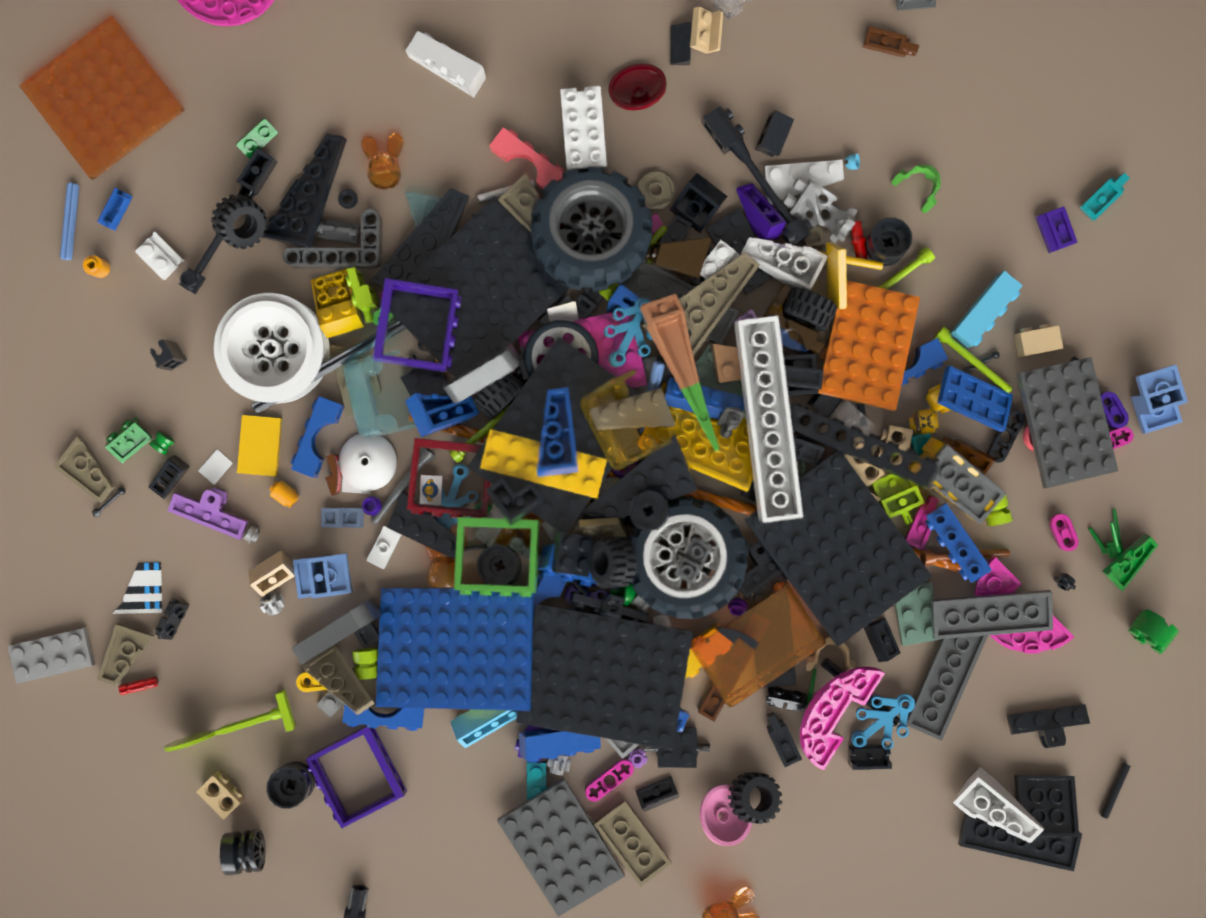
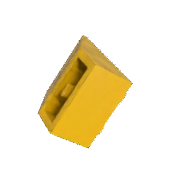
M347 269L311 279L318 323L326 338L364 327L361 310L354 306L351 295L354 293L352 287H349L346 281Z

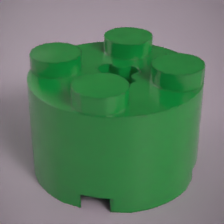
M1142 609L1130 625L1128 632L1134 635V639L1140 644L1145 645L1147 643L1156 653L1162 654L1177 636L1179 630L1173 624L1168 626L1165 622L1166 619L1148 609Z

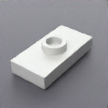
M384 526L366 561L384 570L402 535Z

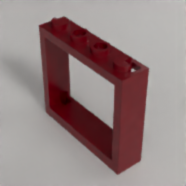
M414 438L407 510H411V513L423 514V511L431 512L432 516H443V513L451 514L452 518H462L463 515L470 516V518H487L489 496L486 489L490 487V483L485 479L481 509L414 503L420 447L477 453L482 445Z

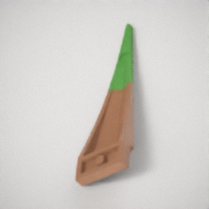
M674 294L642 305L640 309L648 325L647 329L712 447L715 451H718L719 446L704 401L693 358L684 310L677 295Z

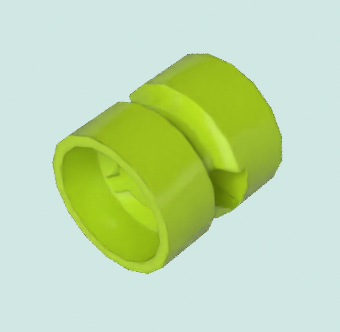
M1007 495L1002 498L985 518L987 526H996L1013 521L1011 511L1007 509L1009 505Z
M378 648L352 651L353 662L357 664L354 667V673L359 680L377 678L378 664H376V661H378Z

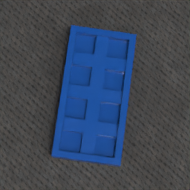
M948 366L945 367L937 403L1002 432L1006 430L1013 395L959 369Z

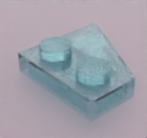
M406 192L405 195L410 205L415 228L434 209L442 197Z

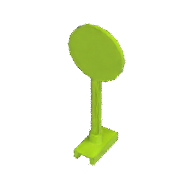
M286 690L278 691L275 694L278 707L271 709L269 712L224 725L217 730H207L181 738L164 746L165 752L182 749L205 741L215 735L227 734L271 719L277 720L282 718L286 732L294 730L296 725Z

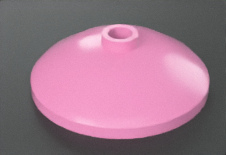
M719 785L712 788L706 793L700 806V822L705 834L710 840L722 846H732L740 843L746 838L752 826V823L738 819V816L732 813L734 808L729 807L731 800L728 799V795H731V791L728 790L730 786L733 787L732 785Z

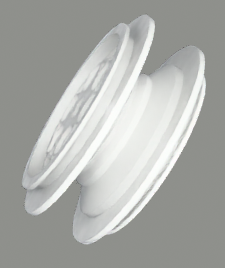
M260 293L242 299L224 315L215 334L214 356L221 376L237 393L255 401L277 402L275 404H280L302 398L319 384L323 377L314 382L312 381L316 377L321 364L330 358V342L319 326L317 315L309 307L282 294ZM268 328L269 334L263 338L262 331ZM287 328L289 333L283 338L281 331ZM255 345H258L259 352L254 355L252 349ZM297 345L299 348L298 352L293 355L291 348ZM275 346L276 350L272 352V348ZM287 361L289 368L283 372L281 366ZM265 362H268L269 369L266 372H264L262 370V365Z

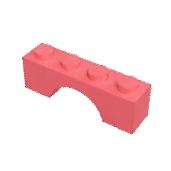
M503 127L489 145L490 150L505 162L515 158H523L532 162L537 169L536 184L540 189H543L553 179L556 181L560 180L562 173L565 172L559 165L556 164L554 166L548 162L550 159L545 154L535 152L533 150L534 147L529 142L524 141L523 143L518 139V134L512 129L506 130Z

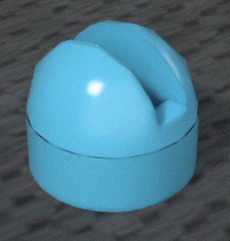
M858 153L850 154L845 158V161H848V164H845L846 168L849 170L859 169L860 157Z

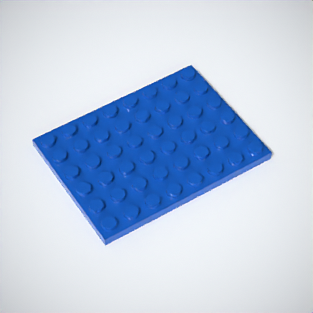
M381 588L380 612L382 615H380L376 707L531 711L534 593H532L531 597H519L520 593L512 592L511 596H499L500 592H492V595H479L480 591H472V595L460 594V590Z

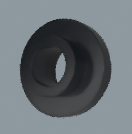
M345 189L340 192L338 202L343 208L352 209L357 205L358 197L354 191ZM346 197H351V202L346 203Z

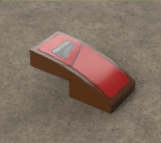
M330 454L326 456L332 475L325 477L331 496L340 493L341 471L338 454Z

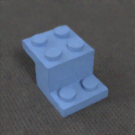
M1171 365L1135 377L1140 394L1132 396L1131 400L1142 434L1183 422L1178 405L1188 403L1177 365Z
M347 553L293 560L298 599L312 597L313 599L353 592Z

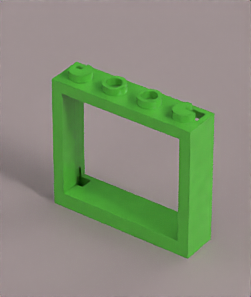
M458 517L454 590H460V594L472 595V591H480L479 595H492V592H500L499 596H511L512 592L520 593L519 597H531L532 593H537L540 521L520 519L510 526L505 519ZM465 527L531 529L529 587L462 584Z

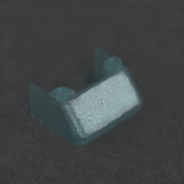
M399 349L395 351L386 352L383 355L393 356L398 355L401 352ZM373 355L349 361L343 367L358 433L368 438L416 428L415 423L397 426L396 419L390 414L378 416L369 377L378 375L382 371L383 364L382 362L374 361Z

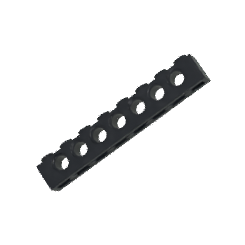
M791 403L789 408L793 432L931 490L940 471V467L936 464L937 461L927 456L923 459L918 457V453L907 448L904 451L899 449V445L892 441L882 442L880 441L881 437L869 433L868 436L863 434V430L852 425L849 428L844 426V422L839 419L833 418V420L826 418V414L816 410L813 413L808 411L809 407L798 403L796 406ZM811 418L810 424L803 426L804 419ZM822 426H829L827 432L820 433V429ZM845 432L847 434L846 438L843 441H838L839 434ZM859 440H864L865 445L857 449L856 443ZM883 448L882 455L874 456L875 449ZM895 456H902V461L899 464L892 463V459ZM913 464H921V469L918 472H911Z

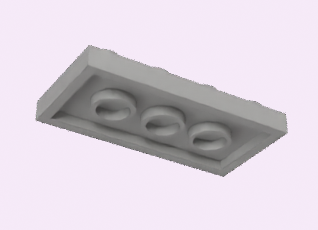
M86 627L7 646L16 684L95 665Z

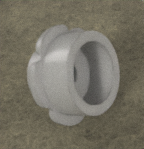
M251 525L243 538L248 541V544L251 541L255 543L261 533L258 531L259 527L256 528Z

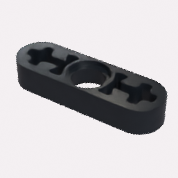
M1020 411L1009 412L1007 426L1014 428V431L1006 428L1005 431L1010 434L1008 442L1005 443L1001 440V434L1004 431L996 432L987 451V454L995 457L993 451L999 450L1001 457H996L994 463H1001L1007 458L1024 423V415ZM1016 415L1018 422L1013 423L1011 426L1012 419L1010 417ZM997 443L1006 446V448H1000V446L997 445Z

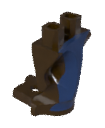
M783 284L762 318L778 316L781 344L797 351L801 355L805 352L818 355L825 343L817 339L819 333L805 322L791 321L790 319L787 321L782 315L784 300L791 290L788 285Z

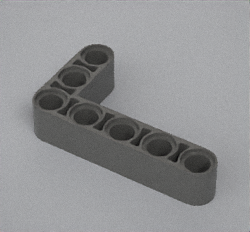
M367 209L362 213L361 248H288L283 252V260L293 268H378L382 263V218L373 209ZM372 215L376 216V221L368 224V218ZM376 235L375 242L368 243V237ZM297 254V260L291 263V255ZM317 254V260L310 263V256ZM336 254V255H337L336 261L330 263V262H329V257H330V255ZM351 254H356V260L353 263H349L348 257ZM375 254L376 260L373 263H368V256Z
M373 598L291 649L302 665L382 615Z

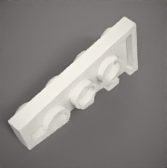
M842 160L764 167L765 179L781 201H783L788 193L793 196L799 195L800 191L793 187L798 177L807 181L810 178L822 187L843 181L844 179ZM766 194L767 201H768L771 205H773L772 201L769 199V197H768L767 194Z

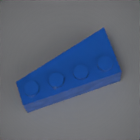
M568 388L548 390L537 464L538 477L578 472Z

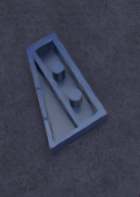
M415 393L405 401L421 437L468 422L479 414L476 405L473 403L472 396L454 403L449 395L438 396V394L421 395V393Z

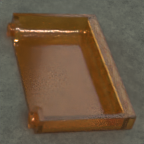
M781 581L774 585L771 596L725 626L741 631L756 640L759 645L755 650L740 638L735 643H732L718 631L708 638L698 636L691 642L690 649L728 707L739 704L826 643L788 582L783 583Z

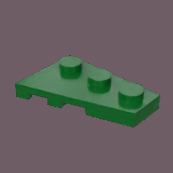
M1144 533L1102 570L1103 574L1117 589L1124 591L1157 548L1158 544L1151 536Z

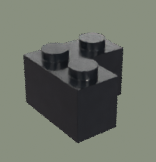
M501 478L486 489L487 495L510 526L543 504V498L532 482L515 494L504 478Z

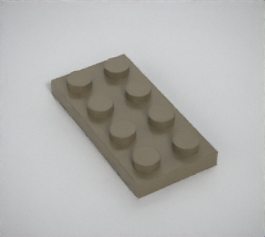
M625 799L594 822L595 827L640 887L672 864L671 860Z

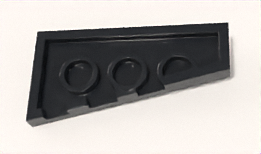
M402 492L387 528L450 558L456 559L457 535L428 512L423 511V514L411 513V510H407L408 494Z

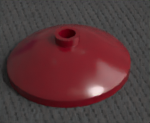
M641 63L627 66L617 72L611 79L608 88L610 99L616 106L625 110L637 111L649 108L657 103L665 94L667 88L666 76L661 69L651 64Z

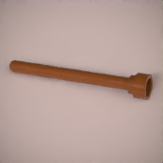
M1009 549L979 550L984 558H991L993 555L995 557H1007L1010 555ZM921 550L919 556L925 566L932 565L936 561L951 560L947 555L948 553H935L931 550Z

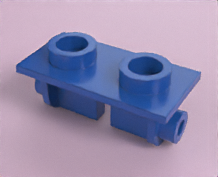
M114 188L97 222L116 231L133 197Z

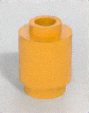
M91 255L83 261V269L87 274L103 278L110 272V265L105 259Z
M283 480L280 482L275 481L269 489L271 491L270 496L284 507L288 506L291 508L300 497L297 491Z

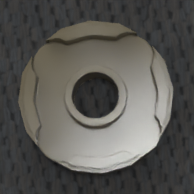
M651 171L643 175L638 182L637 187L645 196V204L650 210H663L673 201L675 184L667 174L660 171ZM653 186H659L662 192L660 195L655 196L651 193L650 189Z

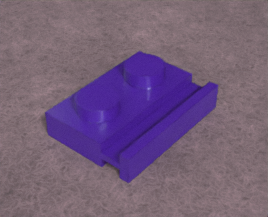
M1064 206L1035 217L1048 253L1078 243Z

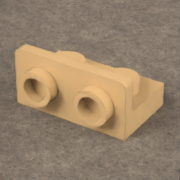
M700 6L693 9L691 48L705 54L720 50L724 14L722 11L712 13Z

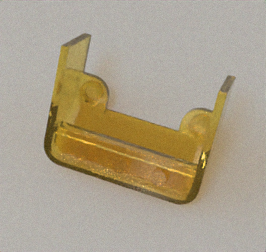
M635 370L610 380L582 398L580 402L585 418L609 464L615 470H620L672 443L671 439H668L657 445L651 435L644 434L640 436L637 429L631 427L596 429L590 410L626 399L628 397V388L624 381L635 375Z

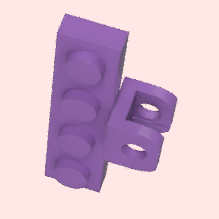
M216 487L206 490L200 501L175 492L168 511L239 540L243 538L249 522L246 519L223 511L228 494L226 491Z

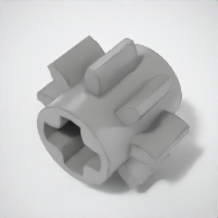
M271 591L261 597V605L259 607L263 613L267 612L269 616L276 615L285 606L283 603L285 599L281 593L277 594L276 591Z
M559 755L556 759H548L547 766L550 767L549 771L551 773L564 775V771L569 772L571 760H567L568 756Z

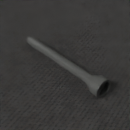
M422 447L420 450L418 471L425 463L431 462L436 456L428 448ZM411 469L384 502L380 512L373 516L371 519L372 524L379 523L410 483Z

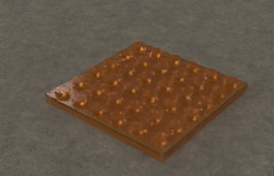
M110 16L19 85L91 180L97 178L185 111L113 16Z

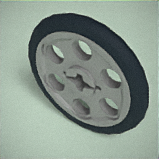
M554 320L545 323L535 330L526 344L524 362L529 376L533 374L538 367L537 357L539 355H546L551 348L543 344L544 338L548 336L556 341L558 337L562 339L566 333L572 334L574 341L570 345L576 349H584L587 353L586 356L598 364L599 356L595 340L583 326L575 322Z

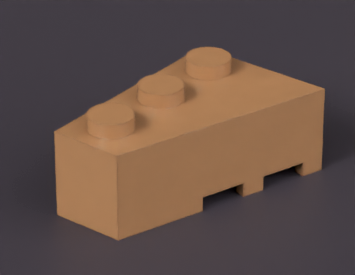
M718 344L710 345L716 384L741 380L737 348Z

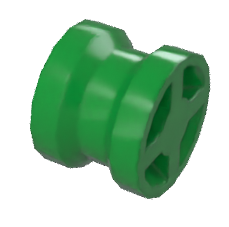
M158 431L156 438L151 440L149 445L161 454L166 455L169 446H172L175 441L166 433Z

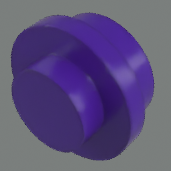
M375 496L367 497L362 503L363 511L371 516L378 514L382 507L380 499Z
M740 598L732 599L728 603V609L732 615L742 616L747 611V603Z

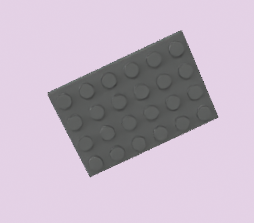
M1092 357L1017 373L1043 488H1050L1118 471Z
M565 778L497 819V822L558 917L625 877L623 870Z

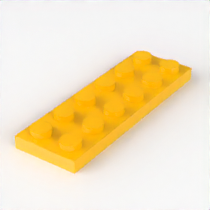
M490 429L480 466L481 469L593 498L598 497L607 459L576 452L578 472L538 477L537 464L541 442Z

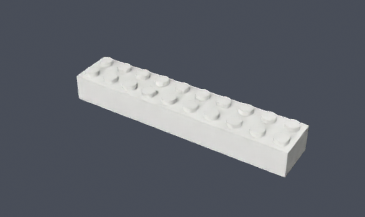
M778 316L740 320L734 323L758 520L759 522L802 518L803 513Z

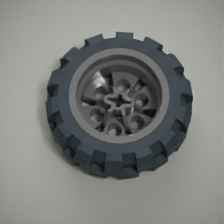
M588 166V171L578 172L577 168L562 173L560 180L556 181L553 179L542 189V196L535 201L531 212L530 231L533 249L538 261L542 262L545 266V271L555 280L561 279L566 282L567 287L581 290L582 287L593 288V291L608 289V285L613 283L620 285L631 277L632 272L636 268H640L647 256L651 243L653 222L651 210L645 204V196L636 185L631 186L627 183V177L616 171H613L612 175L603 172V167ZM585 205L586 212L582 214L578 206ZM608 209L612 210L613 213L605 218L604 214ZM593 212L599 214L596 218L590 216ZM575 218L580 219V221L575 224L571 222ZM610 224L615 228L609 231L605 226ZM560 225L568 226L571 230H560ZM590 226H594L592 231H589ZM615 235H622L620 240H617L612 237ZM570 237H575L578 239V241L575 243L568 242V239ZM608 243L611 245V248L603 249L601 245ZM589 249L593 253L591 255H584L582 252Z

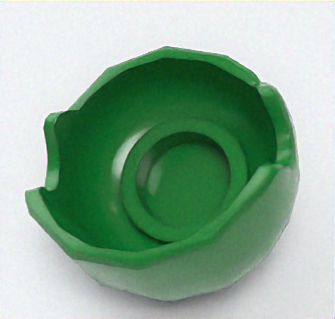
M630 582L627 586L611 587L609 594L625 598V603L623 604V607L633 602L636 591L633 588L632 582Z

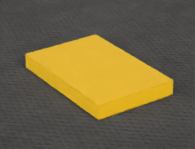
M826 242V255L828 256L827 298L837 308L845 309L847 307L846 250L834 242Z
M242 415L237 473L277 476L282 418Z

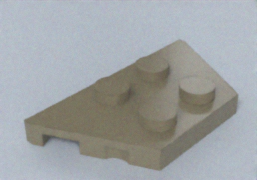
M330 345L331 358L348 348ZM365 352L335 369L347 418H352L357 411L367 405L373 397H376L382 391L371 353Z
M618 518L578 520L574 527L567 532L593 537V542L600 537L622 536L626 537L627 540L629 538L627 530L621 525Z

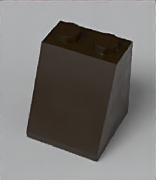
M696 238L651 244L647 251L645 264L685 277L700 278L711 239Z

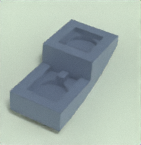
M321 508V527L362 528L364 527L363 508Z

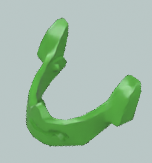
M917 165L908 172L902 169L892 180V185L897 186L914 173H924L925 177L932 181L931 194L921 208L923 213L928 212L937 203L935 195L941 187L939 172L931 165Z

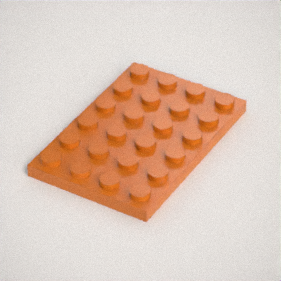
M846 280L847 307L845 309L837 308L822 369L824 370L822 390H818V393L895 411L920 297Z

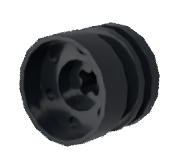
M898 218L880 220L866 238L865 246L868 259L883 262V266L896 264L910 249L912 244V232L909 226ZM885 242L888 243V247H887V248L884 247Z
M493 545L481 552L477 561V570L481 579L487 584L508 586L514 583L520 576L522 562L517 552L509 547ZM503 561L505 569H501L499 571V567H497V564L502 563Z
M292 761L273 772L267 781L266 792L269 800L277 807L291 809L307 799L315 788L316 779L313 773L309 772V766L303 762ZM295 780L297 784L292 786L290 782Z
M260 829L245 830L243 835L237 831L225 833L222 836L220 842V864L226 876L241 874L243 870L246 873H252V871L261 872L263 870L266 859V846L264 835Z

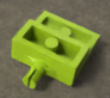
M355 267L347 269L346 281L348 286L352 287L354 293L351 295L354 306L362 310L366 323H371L374 321L371 311L380 309L375 289L368 284L365 285L363 274Z
M893 474L881 477L871 484L875 496L880 498L878 503L889 518L902 514L905 525L913 522L909 511L924 504L917 485Z

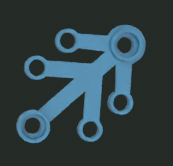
M648 298L638 299L634 306L628 309L617 308L613 311L612 317L616 321L622 320L625 316L636 315L631 322L617 326L609 325L604 328V335L607 338H612L618 333L627 331L618 350L609 355L611 366L620 367L625 363V353L633 337H635L638 346V355L646 357L650 354L651 349L645 344L640 328L642 319L646 323L640 307L642 304L651 302ZM617 311L621 312V318L617 317ZM608 328L613 330L612 335L608 334ZM647 330L646 337L649 340H653L652 336ZM642 347L646 349V354L641 352ZM616 355L621 357L620 362L616 360Z
M457 464L453 468V475L455 477L448 497L442 488V506L460 507L478 500V493L476 491H469L465 496L455 500L462 479L469 475V468L465 464ZM459 468L464 470L463 475L457 474ZM470 493H474L476 495V498L474 500H471L469 498ZM443 513V516H434L450 530L452 525L458 523V518H449L450 514Z
M900 694L897 698H886L880 695L872 696L871 703L873 707L893 706L889 711L858 707L856 709V716L859 720L867 718H877V720L864 731L855 730L851 734L852 744L859 748L865 746L867 738L884 726L881 744L884 749H891L894 745L892 740L893 718L899 713V725L896 728V732L899 737H907L909 734L907 728L908 713L915 707V701L909 694ZM880 699L881 701L879 704H875L874 700ZM904 701L909 702L908 706L903 707L902 703ZM865 711L864 716H859L858 713ZM905 728L906 732L901 734L899 730ZM860 737L863 739V741L861 743H857L856 739ZM886 740L891 741L889 745H884Z

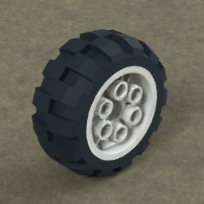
M679 497V499L667 501L670 514L666 524L661 529L644 531L635 527L632 535H629L628 540L634 546L637 556L636 574L631 582L640 598L653 609L664 615L679 619H695L719 611L738 593L744 581L747 568V550L739 526L730 514L723 511L720 506L708 500L695 499V497ZM654 510L649 511L646 516L649 517L650 514H654ZM684 527H691L689 537L685 538ZM674 534L682 536L679 544L672 543L671 538ZM694 535H700L702 540L707 543L713 540L716 546L712 547L709 553L711 560L708 563H704L702 569L707 567L715 571L711 578L701 569L700 577L693 584L687 582L688 589H680L682 578L671 579L669 576L671 569H678L682 560V556L679 553L686 554ZM663 538L671 544L669 548L660 545ZM665 550L670 551V559L662 561L660 558L661 553ZM668 564V568L660 574L657 567Z

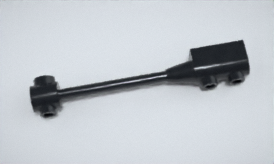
M721 106L714 109L703 117L702 125L723 154L731 150L741 162L745 163L788 225L784 228L785 231L782 232L785 241L788 244L794 243L795 245L802 242L811 234V223L806 218L803 221L800 217L794 220L752 161L742 136L745 134V131L740 124L736 126L733 124L731 119L734 116L730 109L726 108L723 110Z
M257 148L236 181L241 185L238 194L247 196L252 200L259 194L278 162ZM217 234L195 270L188 267L187 271L183 272L180 276L179 285L194 294H197L202 287L206 277L201 274L223 240Z

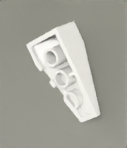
M749 237L741 254L746 253L758 262L760 269L781 283L788 285L791 289L804 288L808 290L812 289L828 257L811 247L792 246V244L788 243L779 244Z
M981 767L966 781L953 801L957 807L970 817L982 819L993 827L996 825L1005 829L1007 833L1030 843L1044 830L1032 815L995 778Z

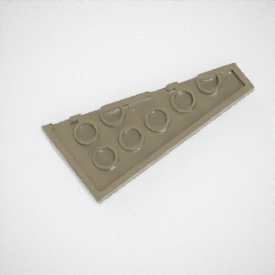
M746 253L738 256L679 298L685 314L693 356L760 266L758 262ZM644 323L642 326L647 329L648 325Z

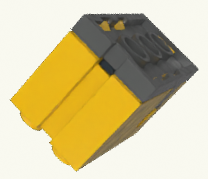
M931 437L922 447L924 452L920 457L923 459L926 456L933 458L940 467V471L931 488L963 514L981 524L1006 493L943 442ZM913 464L911 472H918L921 469V464Z

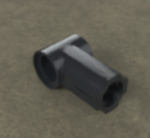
M352 885L348 906L345 909L343 918L366 917L365 906L369 888L365 887V885Z

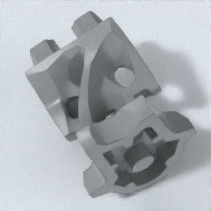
M798 177L793 185L795 189L800 191L797 198L788 193L783 199V203L789 208V213L796 218L800 217L802 221L805 218L808 219L812 227H815L817 224L825 226L831 231L829 237L834 243L838 239L844 241L847 233L855 224V215L858 210L852 207L848 209L837 207L832 204L833 201L838 199L833 193L810 178L807 181ZM820 194H823L828 198V200L825 201L818 197ZM826 209L830 213L827 219L823 218L821 214ZM806 212H813V217H807Z

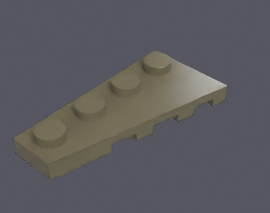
M661 388L590 410L597 430L630 427H673L675 425Z
M335 644L301 666L356 715H359L374 704Z

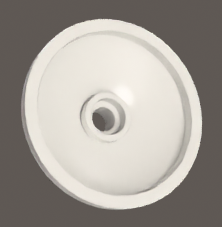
M375 433L355 435L344 444L340 451V471L346 482L356 489L364 491L379 489L385 486L396 472L397 455L395 449L381 435ZM364 458H367L369 461L366 466L362 463Z

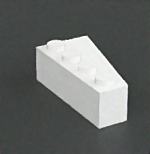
M417 31L405 50L409 58L473 98L486 79L482 65L454 51L446 44L436 41L426 32L423 34Z

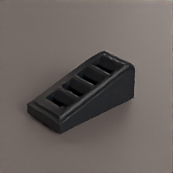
M175 455L168 458L148 488L165 499L190 466ZM164 476L167 480L170 481V483H168L162 477ZM157 483H161L166 489L164 490Z

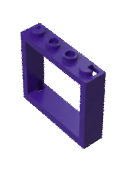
M385 278L373 353L374 361L446 372L447 367H451L453 356L449 355L450 347H454L455 335H452L453 327L457 328L458 316H455V310L460 308L461 296H458V290ZM393 290L451 299L441 363L383 355Z
M364 726L319 749L306 758L309 766L308 770L316 778L315 784L319 790H322L325 804L331 807L334 813L333 819L337 821L341 829L404 797L407 793V789L375 728ZM364 735L393 792L348 815L319 757Z

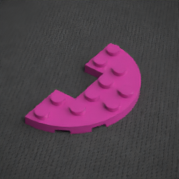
M178 0L183 8L192 16L216 26H237L250 22L262 15L275 1Z
M993 555L987 562L992 571L977 580L974 596L1013 593L1022 583ZM1054 616L1053 630L990 635L1002 646L1028 654L1057 649L1074 638Z
M876 667L850 669L831 679L816 692L804 712L800 727V743L806 757L822 770L826 768L844 739L839 733L833 732V729L851 701L865 706L885 674L881 669Z

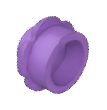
M642 749L632 750L629 753L628 761L636 768L642 767L647 762L645 751Z

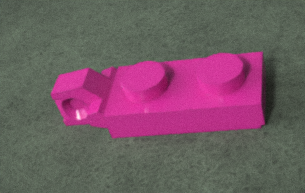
M929 495L926 503L918 507L913 522L905 536V540L909 545L920 550L924 549L931 530L925 523V520L928 519L926 514L936 509L935 507L939 501L938 498Z

